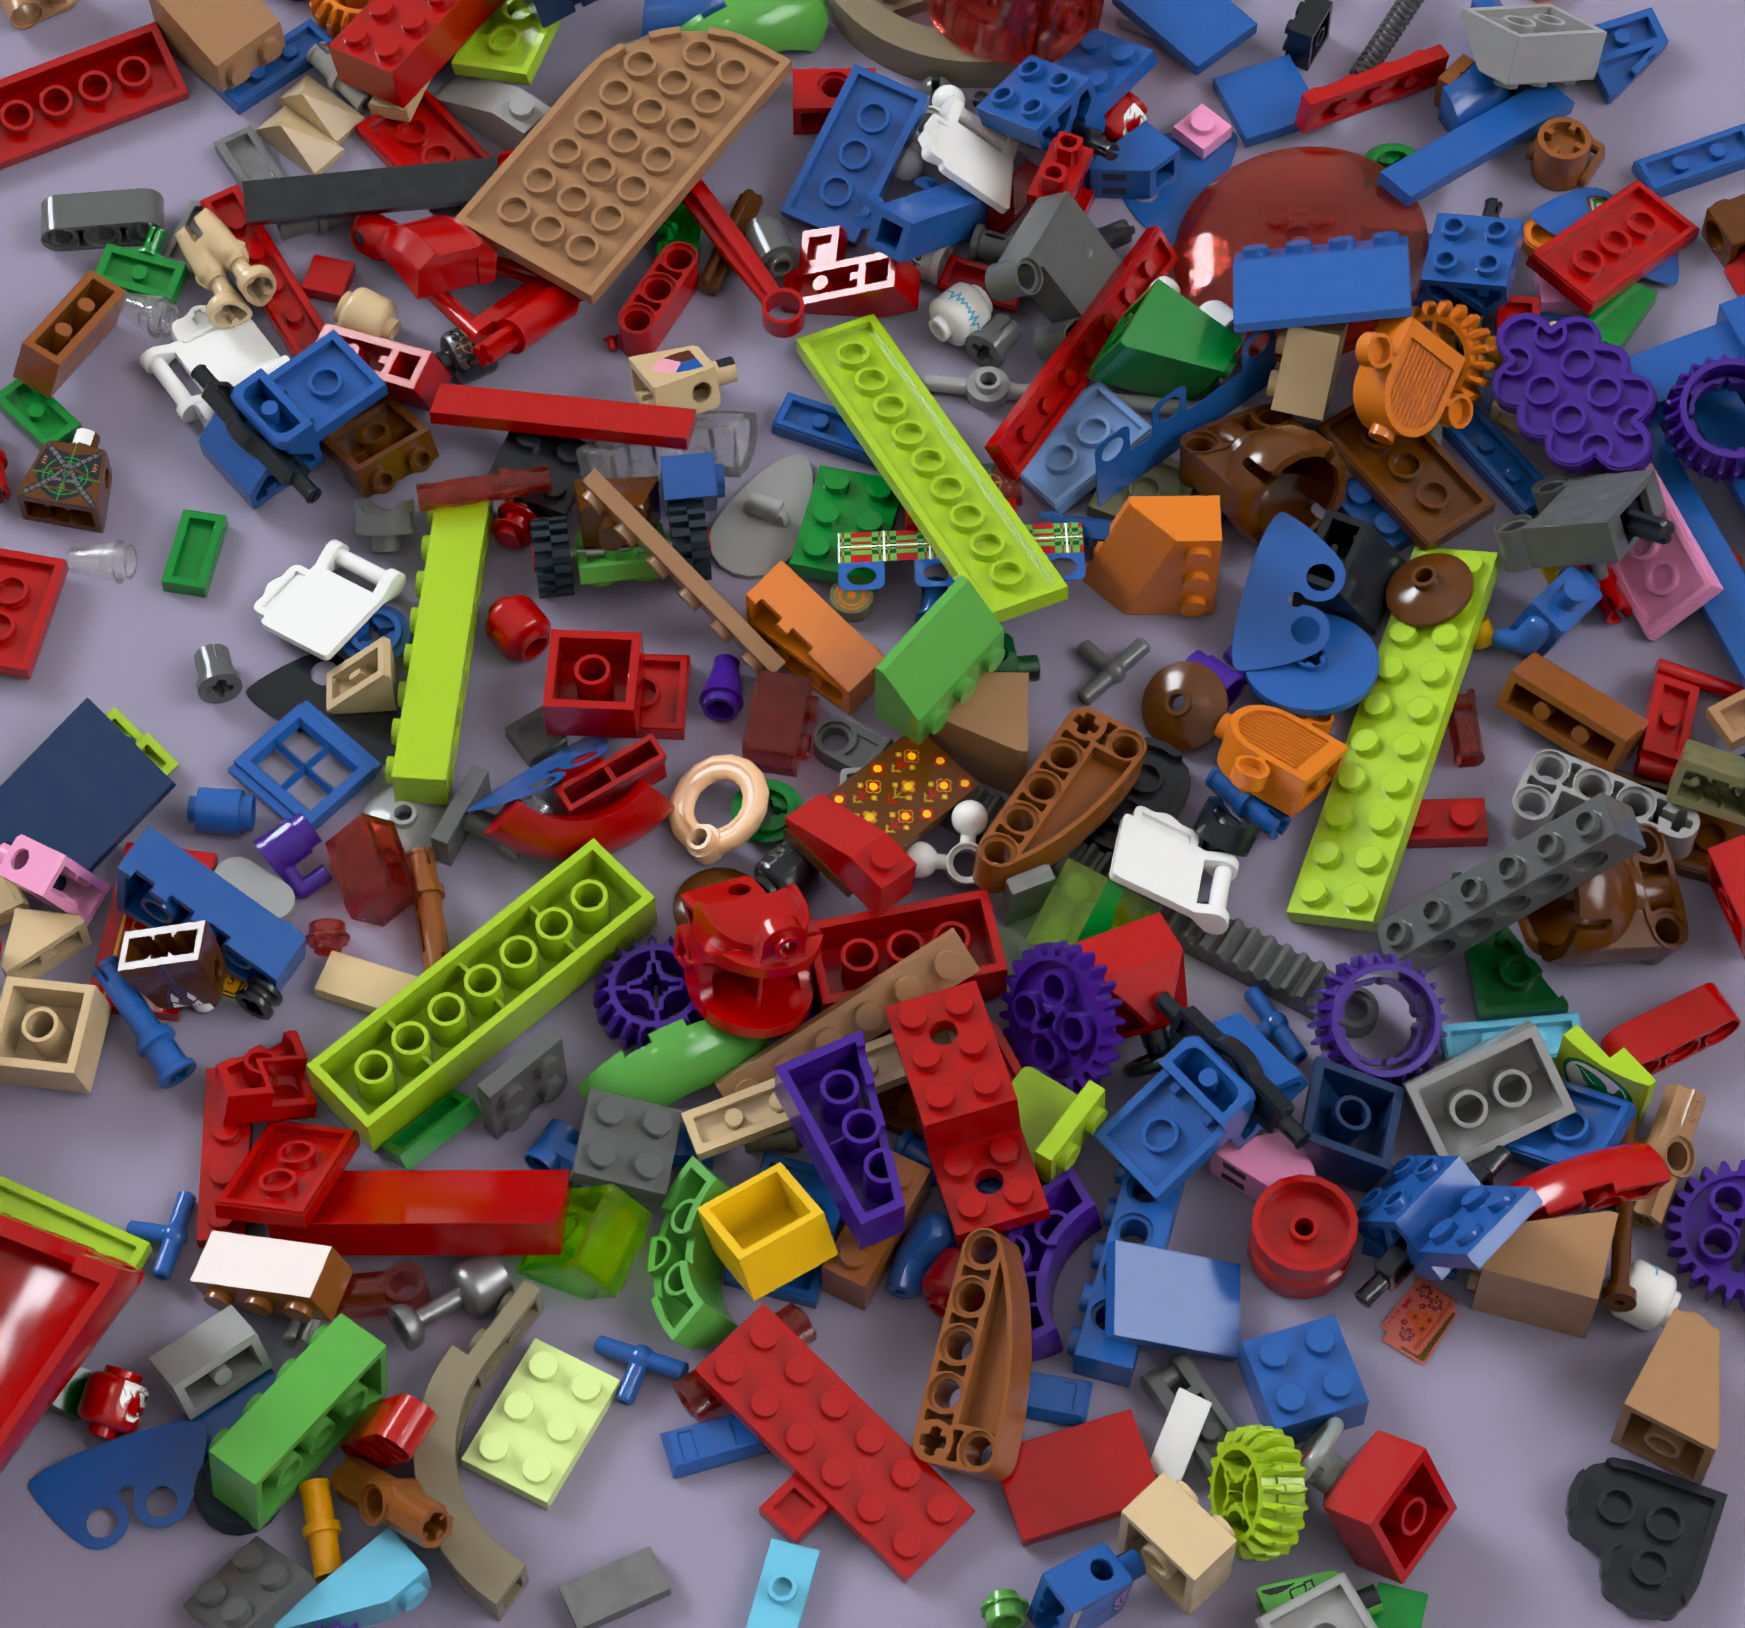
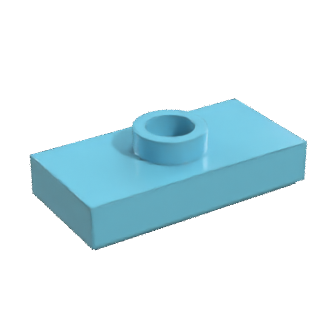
M771 1538L746 1628H800L819 1562L820 1550Z

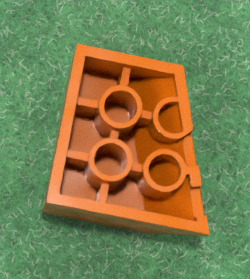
M1220 495L1129 496L1110 524V533L1105 541H1099L1093 549V559L1090 563H1085L1086 576L1081 580L1124 615H1184L1187 617H1198L1203 614H1214L1222 548Z

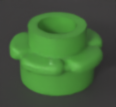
M1000 1589L991 1592L987 1596V1600L980 1606L981 1617L986 1619L987 1628H1021L1027 1621L1025 1611L1029 1609V1602L1026 1598H1020L1017 1592L1012 1589Z

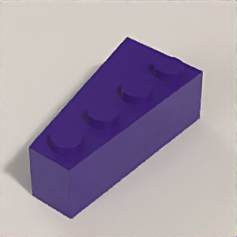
M862 1030L775 1067V1095L860 1250L903 1232L905 1222V1202L892 1150L889 1147L885 1130L886 1125L882 1109L879 1106L871 1065L869 1066Z

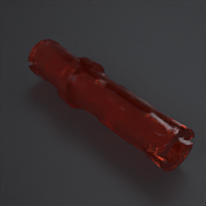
M546 464L510 471L508 467L499 468V472L487 475L456 478L434 483L416 484V492L421 513L486 501L503 500L504 503L513 502V498L552 493L548 465Z

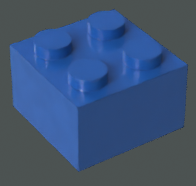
M1335 1314L1242 1341L1238 1367L1261 1425L1282 1429L1285 1436L1292 1437L1294 1445L1307 1442L1315 1431L1332 1417H1339L1343 1420V1430L1364 1424L1369 1400Z

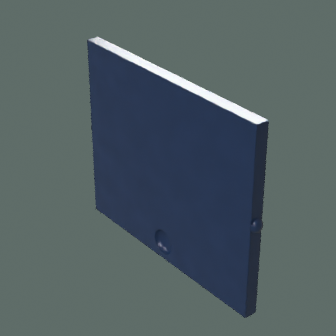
M87 697L0 786V844L7 841L13 843L16 837L22 834L66 855L92 873L171 792L176 784L136 745V740L133 737H128ZM59 875L53 888L62 891L66 886V878Z

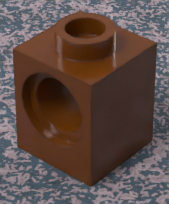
M1745 194L1729 200H1719L1707 208L1701 235L1724 269L1745 251Z

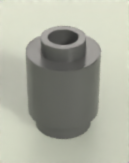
M763 214L754 217L747 223L744 229L745 238L771 276L781 277L789 273L797 263L798 252L781 221L771 215Z

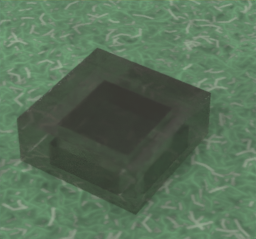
M543 706L505 727L506 738L529 768L568 746L566 736L547 735Z

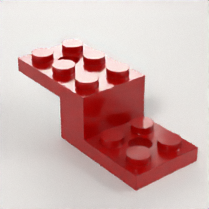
M976 980L884 1007L886 1019L912 1093L917 1125L957 1245L964 1243L966 1237L978 1228H990L1000 1233L1050 1218V1209L1021 1129L1017 1096ZM942 1030H949L957 1035V1038L948 1045H938L931 1040L937 1032ZM985 1178H996L1003 1183L1000 1190L993 1194L981 1193L976 1188L978 1183Z

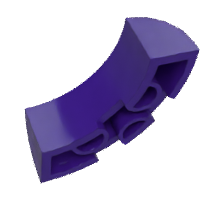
M1073 1167L1057 1176L1042 1188L1050 1209V1218L1016 1227L1013 1232H1009L1007 1237L1020 1249L1028 1284L1032 1329L1031 1362L1046 1359L1064 1351L1057 1327L1053 1321L1052 1305L1056 1283L1064 1265L1073 1252L1090 1236L1103 1229L1096 1204Z

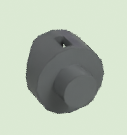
M368 498L355 499V534L370 536V551L372 552L400 551V535L415 533L414 499L403 500L393 509L382 508L372 503Z

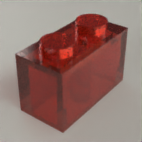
M758 670L742 744V756L745 759L751 760L763 773L797 777L800 760L808 761L812 735L806 734L808 722L816 723L820 700L819 696L812 695L811 677Z
M361 813L325 842L331 859L332 871L337 877L344 897V906L351 919L384 927L420 898L393 821Z

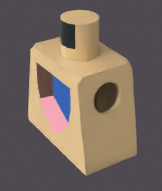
M694 345L628 357L634 397L640 404L696 409V415L719 407L721 404L719 386L738 381L737 367L731 356L711 361L698 346Z

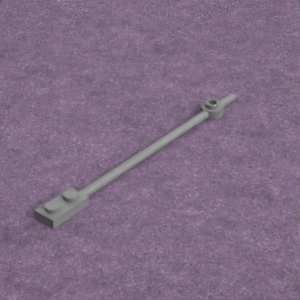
M991 366L977 368L968 378L924 374L923 380L929 392L966 395L969 403L974 408L986 412L1002 408L1008 400L1019 401L1030 386V384L1011 383L1005 372ZM990 383V384H994V385L986 386V385H983V384ZM1114 393L1137 413L1151 414L1155 404L1162 399V397ZM1169 399L1162 406L1159 415L1172 416L1178 409L1180 400ZM1186 400L1187 410L1200 401ZM1240 405L1224 417L1254 407ZM1292 414V418L1308 430H1316V426L1334 416L1333 414H1326L1323 421ZM1438 422L1429 433L1441 445L1442 426Z

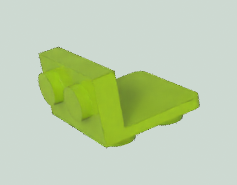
M1028 1066L1020 1070L1013 1079L1012 1085L1018 1100L1021 1129L1039 1179L1048 1184L1059 1176L1063 1170L1067 1171L1072 1167L1079 1156L1081 1146L1090 1135H1093L1104 1124L1108 1115V1111L1105 1109V1089L1089 1080L1080 1093L1076 1094L1035 1068Z

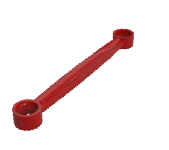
M700 179L682 200V204L726 262L762 304V323L765 330L778 338H788L798 334L805 324V305L802 296L793 289L780 288L750 243L707 185ZM778 306H789L798 312L794 317L787 320H778L769 315V312Z

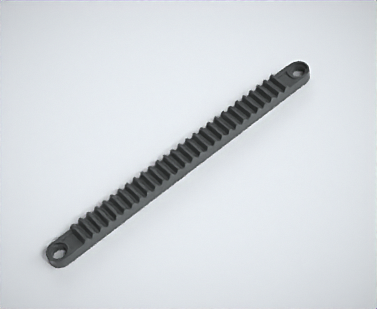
M832 717L821 721L813 732V752L817 760L839 773L844 768L864 767L894 743L892 738L888 736L883 739L840 717ZM838 734L845 737L848 743L840 750H831L824 746L823 741L827 736ZM983 785L980 786L979 792L970 799L981 803L988 814L986 828L976 836L977 845L1006 804L1002 795L998 793L995 795L989 794ZM952 814L939 824L960 836L952 825ZM1083 841L1074 850L1050 866L1056 878L1054 885L1095 906L1108 879H1110L1109 871L1113 853L1110 851L1103 853L1099 850L1097 844L1091 843L1088 845ZM1125 887L1126 889L1114 917L1126 923H1131L1160 912L1182 946L1183 953L1248 987L1259 986L1265 996L1314 1021L1315 1013L1309 1011L1308 1007L1317 1005L1319 999L1313 992L1315 989L1326 988L1322 978L1324 975L1331 973L1336 975V973L1327 969L1324 962L1320 960L1317 962L1311 961L1307 953L1302 952L1298 954L1294 952L1292 946L1288 943L1284 945L1278 944L1274 936H1263L1259 928L1255 926L1249 929L1239 918L1235 920L1229 919L1227 931L1223 934H1209L1203 931L1192 918ZM1204 901L1200 904H1208V902ZM1360 987L1351 994L1346 1005L1359 1004L1365 1008L1368 1016L1364 1020L1356 1022L1344 1017L1342 1021L1338 1022L1339 1026L1345 1028L1346 1037L1362 1038L1368 1035L1375 1028L1379 1013L1378 1001L1370 991Z

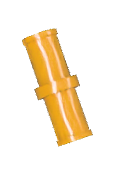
M313 1478L299 1484L306 1525L302 1527V1535L304 1541L309 1542L314 1572L313 1579L319 1584L343 1565L338 1538L343 1533L341 1521L335 1519L330 1490L331 1482L328 1478Z

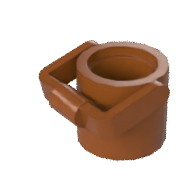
M1556 117L1547 120L1541 125L1536 139L1527 151L1526 158L1532 160L1531 174L1538 184L1552 191H1567L1574 189L1578 185L1584 188L1588 185L1605 158V146L1593 139V135H1591L1588 128L1580 121L1569 117ZM1592 152L1596 155L1587 167L1589 154Z

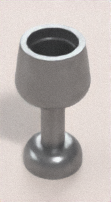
M479 1255L455 1265L449 1275L451 1290L424 1306L414 1310L407 1304H396L388 1309L391 1324L399 1339L408 1350L414 1351L423 1344L425 1340L424 1327L460 1307L471 1316H485L500 1304L503 1297L509 1291L513 1290L511 1280L504 1266L495 1255Z

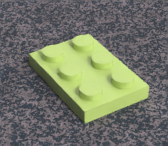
M535 1338L461 1458L462 1467L548 1510L615 1399L621 1384L620 1380Z

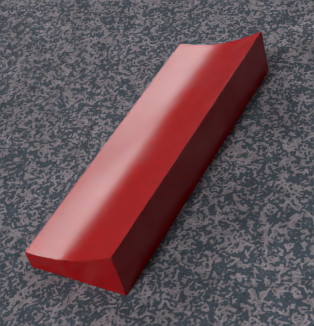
M156 21L0 79V170L189 99L188 89Z
M570 1169L344 1170L307 1229L267 1224L270 1238L332 1246L340 1256L562 1255L572 1181H570L571 1172Z

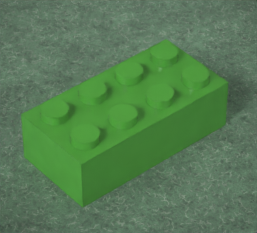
M342 1313L330 1325H321L312 1335L308 1348L297 1359L291 1358L283 1364L276 1375L275 1382L264 1394L261 1392L255 1394L246 1404L242 1417L231 1428H223L213 1438L209 1446L213 1496L245 1518L257 1531H260L299 1489V1484L306 1481L342 1443L367 1405L382 1400L388 1394L387 1345Z

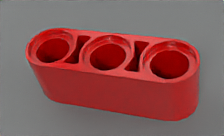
M682 241L667 244L620 310L618 315L620 348L628 357L655 352L697 291L699 281L698 254L691 244Z
M1711 982L1690 990L1619 1025L1605 1035L1600 1042V1047L1609 1057L1625 1048L1652 1076L1726 1039L1738 1029L1741 1020L1716 984Z
M401 1393L369 1403L340 1444V1447L347 1456L360 1457L380 1469L408 1462L438 1417L429 1406L419 1399Z

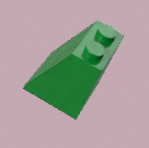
M1158 278L1123 313L1085 376L1092 381L1162 398L1176 388L1185 386L1186 400H1193L1200 393L1207 396L1220 378L1224 380L1232 372L1239 360L1234 354L1242 339Z

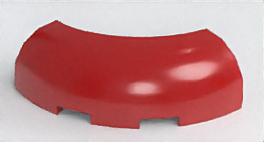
M637 779L628 790L609 804L593 810L592 813L563 816L532 809L518 800L506 802L483 834L512 851L532 858L548 861H565L593 838L609 854L619 851L652 832L667 818L675 806L651 785Z
M1635 1142L1603 1148L1563 1160L1533 1172L1508 1186L1532 1187L1542 1199L1543 1203L1526 1220L1534 1221L1571 1214L1580 1210L1586 1204L1588 1210L1593 1212L1622 1203L1644 1200L1672 1179L1660 1154L1650 1145Z

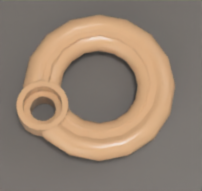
M734 754L715 755L695 764L680 778L670 797V802L675 806L674 810L668 815L673 835L699 863L705 865L717 862L725 853L742 846L758 831L768 810L769 789L765 776L751 760ZM728 780L736 783L743 795L742 807L738 815L729 824L721 828H715L710 824H699L694 811L695 803L700 793L717 781ZM707 837L705 842L699 845L701 840Z

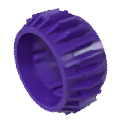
M1723 354L1719 360L1707 357L1703 365L1693 363L1688 374L1681 373L1675 386H1672L1669 391L1668 400L1662 410V413L1666 415L1662 423V429L1668 432L1665 443L1675 448L1672 456L1674 458H1681L1685 463L1684 469L1691 468L1698 473V478L1700 479L1705 476L1712 478L1716 484L1719 480H1727L1731 485H1734L1736 479L1741 478L1745 480V447H1740L1735 452H1732L1728 448L1719 449L1706 442L1698 433L1697 423L1692 419L1696 401L1708 392H1717L1721 388H1725L1728 391H1739L1745 394V360L1743 356L1739 355L1738 358H1729L1726 354Z
M1379 952L1367 954L1366 960L1362 955H1357L1350 958V965L1346 962L1338 963L1335 965L1336 975L1331 973L1322 977L1326 988L1314 990L1313 993L1319 1000L1317 1005L1308 1007V1010L1315 1013L1314 1022L1307 1024V1028L1315 1030L1316 1038L1310 1043L1315 1046L1319 1045L1322 1051L1319 1057L1403 1087L1402 1083L1406 1081L1407 1077L1419 1075V1068L1424 1070L1433 1067L1430 1056L1442 1053L1438 1042L1440 1038L1447 1037V1033L1442 1030V1022L1448 1019V1015L1441 1013L1440 1005L1445 1002V999L1437 998L1434 990L1438 984L1436 982L1428 983L1425 980V969L1413 971L1412 960L1405 959L1398 963L1395 953L1386 954L1382 959ZM1366 974L1380 975V977H1372L1357 981L1359 978ZM1373 983L1377 985L1387 984L1400 992L1409 1004V1014L1412 1018H1416V1022H1413L1410 1027L1411 1037L1405 1048L1396 1056L1384 1058L1381 1061L1377 1058L1367 1059L1356 1052L1346 1039L1345 1028L1339 1026L1338 1023L1345 1017L1344 1006L1351 994L1361 986H1369ZM1397 1063L1396 1065H1394V1066H1392V1067H1390V1068H1388V1069H1386V1070H1380V1069H1375V1068L1369 1067V1066H1374V1067H1377V1066H1387V1065H1390V1064Z

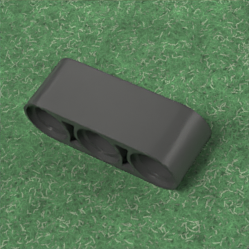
M149 188L58 194L45 198L41 203V242L43 246L53 251L104 249L107 243L121 247L143 246L151 226L164 230V198L159 192Z

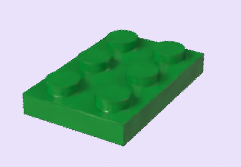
M820 465L789 563V567L798 576L838 583V533L894 531L901 503L882 476ZM864 567L853 569L847 575V579L856 585L869 584L876 578V573L872 569Z

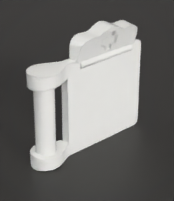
M954 94L950 95L944 101L940 115L933 114L925 123L924 131L918 137V142L922 147L921 156L925 161L939 166V171L998 212L1005 214L1010 208L1013 160L1020 141L984 127L980 118L964 107V101Z
M207 305L194 306L186 316L173 322L171 336L174 342L149 348L140 356V365L147 373L156 376L177 404L176 412L183 422L193 423L199 419L194 404L204 401V399L201 397L202 394L191 396L168 364L175 358H177L190 377L191 371L197 365L205 364L219 381H227L235 387L250 376L255 366L280 357L251 318L232 328H216L212 326L206 317ZM193 379V381L196 383V385L203 393V388Z
M334 539L325 546L316 564L310 570L301 565H294L281 577L269 582L263 596L254 604V609L266 631L327 661L349 641L384 603L397 597L402 592L406 584V575L393 568L385 570L349 552L348 545ZM342 567L377 586L372 593L332 571Z
M1137 806L1132 815L1125 814L1120 821L1109 878L1120 885L1192 918L1203 931L1209 934L1220 935L1227 931L1230 916L1226 906L1231 881L1236 879L1238 874L1239 861L1229 853L1206 851L1199 848L1198 834L1194 830L1180 824L1171 815L1154 812L1144 806ZM1203 868L1213 877L1208 904L1197 903Z

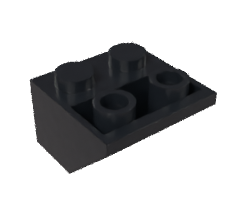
M1328 508L1316 534L1342 561L1346 571L1345 583L1341 591L1334 598L1327 601L1316 602L1308 600L1301 593L1294 592L1292 606L1308 605L1315 607L1323 613L1349 620L1366 633L1376 635L1388 609L1385 596L1388 582L1397 569L1405 564L1406 561L1370 523ZM1317 564L1309 569L1306 580L1312 589L1325 591L1335 582V574L1330 566Z

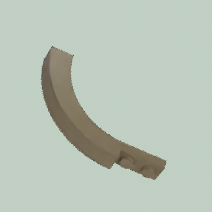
M826 0L828 18L851 45L881 66L921 82L929 76H944L951 85L958 88H995L1029 57L1015 25L985 31L942 30L901 17L884 7L877 0Z
M526 1279L516 1292L511 1290L503 1297L497 1308L496 1314L498 1316L488 1329L481 1328L474 1335L468 1347L469 1354L451 1345L437 1366L422 1402L435 1412L438 1419L414 1453L415 1479L421 1484L424 1494L445 1505L448 1514L454 1517L451 1534L446 1536L435 1550L447 1571L461 1589L479 1607L499 1622L529 1583L526 1564L503 1549L486 1532L475 1517L461 1487L459 1470L460 1450L466 1424L477 1399L544 1310L541 1288Z

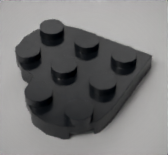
M1150 737L1144 738L1147 749L1138 781L1119 806L1101 826L1084 840V843L1088 845L1095 843L1101 852L1106 853L1110 851L1113 853L1121 819L1125 814L1132 815L1137 806H1144L1154 812L1166 813L1175 819L1178 818L1190 792L1191 775L1189 776V769L1182 760V753L1166 741Z
M1611 1457L1607 1458L1604 1463L1593 1464L1586 1470L1583 1468L1576 1475L1569 1487L1566 1499L1567 1530L1574 1540L1581 1542L1583 1546L1600 1555L1598 1574L1601 1580V1593L1608 1602L1613 1603L1617 1608L1636 1618L1670 1621L1678 1615V1612L1688 1606L1700 1584L1728 1494L1632 1460Z

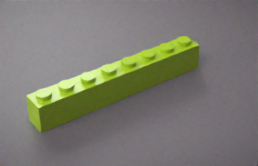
M439 482L436 499H429L427 524L432 527L430 535L424 534L422 538L421 559L426 561L425 570H418L416 574L415 594L416 597H420L419 607L411 608L409 620L410 633L414 634L413 644L406 643L404 648L403 666L404 670H408L407 681L400 680L398 685L397 704L399 708H402L401 718H394L392 722L391 742L392 745H396L395 756H387L385 766V781L393 785L395 802L450 804L490 544V524L494 517L491 485Z

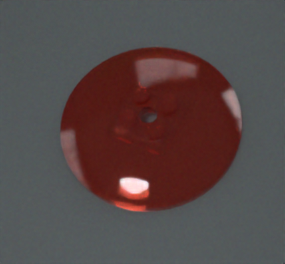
M1307 146L1275 150L1258 155L1232 167L1210 183L1194 200L1187 210L1176 235L1174 251L1178 256V260L1173 266L1174 278L1180 288V294L1198 308L1205 302L1219 300L1233 309L1234 254L1242 252V247L1267 244L1268 250L1285 248V243L1297 236L1307 237L1311 241V245L1329 244L1330 238L1344 235L1354 236L1355 241L1373 240L1372 235L1375 233L1396 231L1399 237L1408 236L1413 302L1421 288L1420 279L1429 248L1426 221L1418 202L1406 207L1377 183L1380 171L1386 169V167L1369 158L1346 150L1329 147ZM1379 319L1349 322L1342 354L1355 350L1359 337L1365 332H1374ZM1276 329V343L1280 329ZM1256 331L1247 332L1245 340ZM1262 333L1254 339L1249 347V356L1254 357L1264 350L1269 341L1268 333ZM1242 346L1237 353L1242 354ZM1276 353V362H1281L1282 355Z

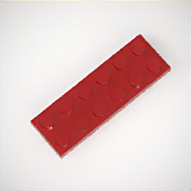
M764 1303L694 1369L693 1375L793 1474L830 1506V1511L904 1584L975 1513L976 1510L927 1462L920 1460L914 1450Z

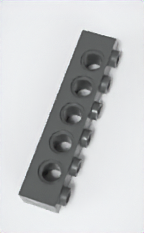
M1601 792L1375 924V928L1384 955L1395 953L1398 963L1401 960L1411 959L1413 971L1425 969L1426 973L1641 851L1646 848L1633 808Z

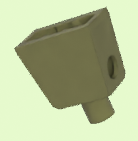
M1686 740L1669 783L1666 801L1745 826V757L1694 740ZM1740 788H1743L1744 790L1740 795Z

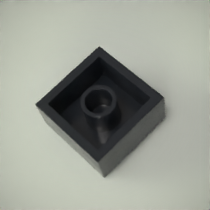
M1301 1L1296 9L1294 20L1290 19L1284 32L1287 34V38L1283 45V51H1285V55H1290L1296 67L1308 71L1327 40L1331 24L1332 1Z

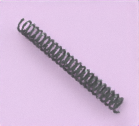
M1396 0L1383 19V22L1379 25V28L1375 31L1372 39L1368 42L1364 51H1362L1361 56L1358 57L1357 62L1350 69L1349 75L1353 74V72L1355 75L1359 74L1357 69L1364 72L1375 68L1373 64L1378 66L1383 63L1384 59L1392 51V48H1394L1395 42H1398L1399 37L1402 36V31L1406 30V26L1410 24V20L1413 19V15L1417 13V9L1421 7V3L1424 0Z

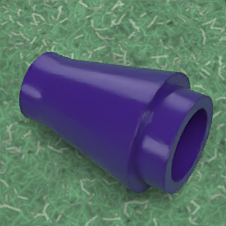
M721 654L715 657L712 670L699 696V703L704 715L713 721L727 722L733 720L744 705L739 672L740 661L733 655Z

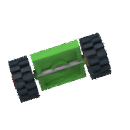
M704 501L668 504L671 540L669 535L664 537L662 523H658L655 530L706 581L712 580L711 544ZM566 515L531 519L534 572L537 575L540 599L575 595L571 559H573L574 564L578 563L581 585L590 584L595 587H605L614 584L615 581L634 579L639 582H651L659 578L646 564L645 559L649 555L641 547H621L615 551H609L604 548L588 549L583 547L580 532H575L576 546H572L570 551Z

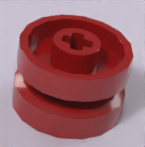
M1303 1174L1289 1176L1277 1180L1264 1189L1254 1205L1249 1232L1247 1255L1253 1273L1266 1288L1283 1297L1306 1300L1326 1295L1342 1283L1351 1267L1358 1230V1217L1353 1202L1339 1186L1319 1176Z

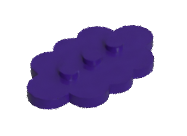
M1526 312L1515 314L1502 323L1496 334V347L1504 363L1494 372L1491 380L1492 394L1501 409L1516 415L1518 430L1525 440L1533 444L1545 445V451L1551 464L1560 471L1567 473L1583 472L1595 464H1598L1607 473L1642 471L1651 463L1654 455V445L1646 425L1655 417L1658 409L1657 394L1649 380L1641 375L1632 374L1630 357L1623 348L1618 345L1603 344V338L1597 325L1588 318L1580 316L1566 317L1551 326L1541 316Z

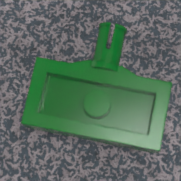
M155 226L149 228V233L141 248H124L107 243L95 270L99 275L126 290V296L170 308L175 307L189 274L186 264L166 259L159 254L167 233L159 227L156 229Z

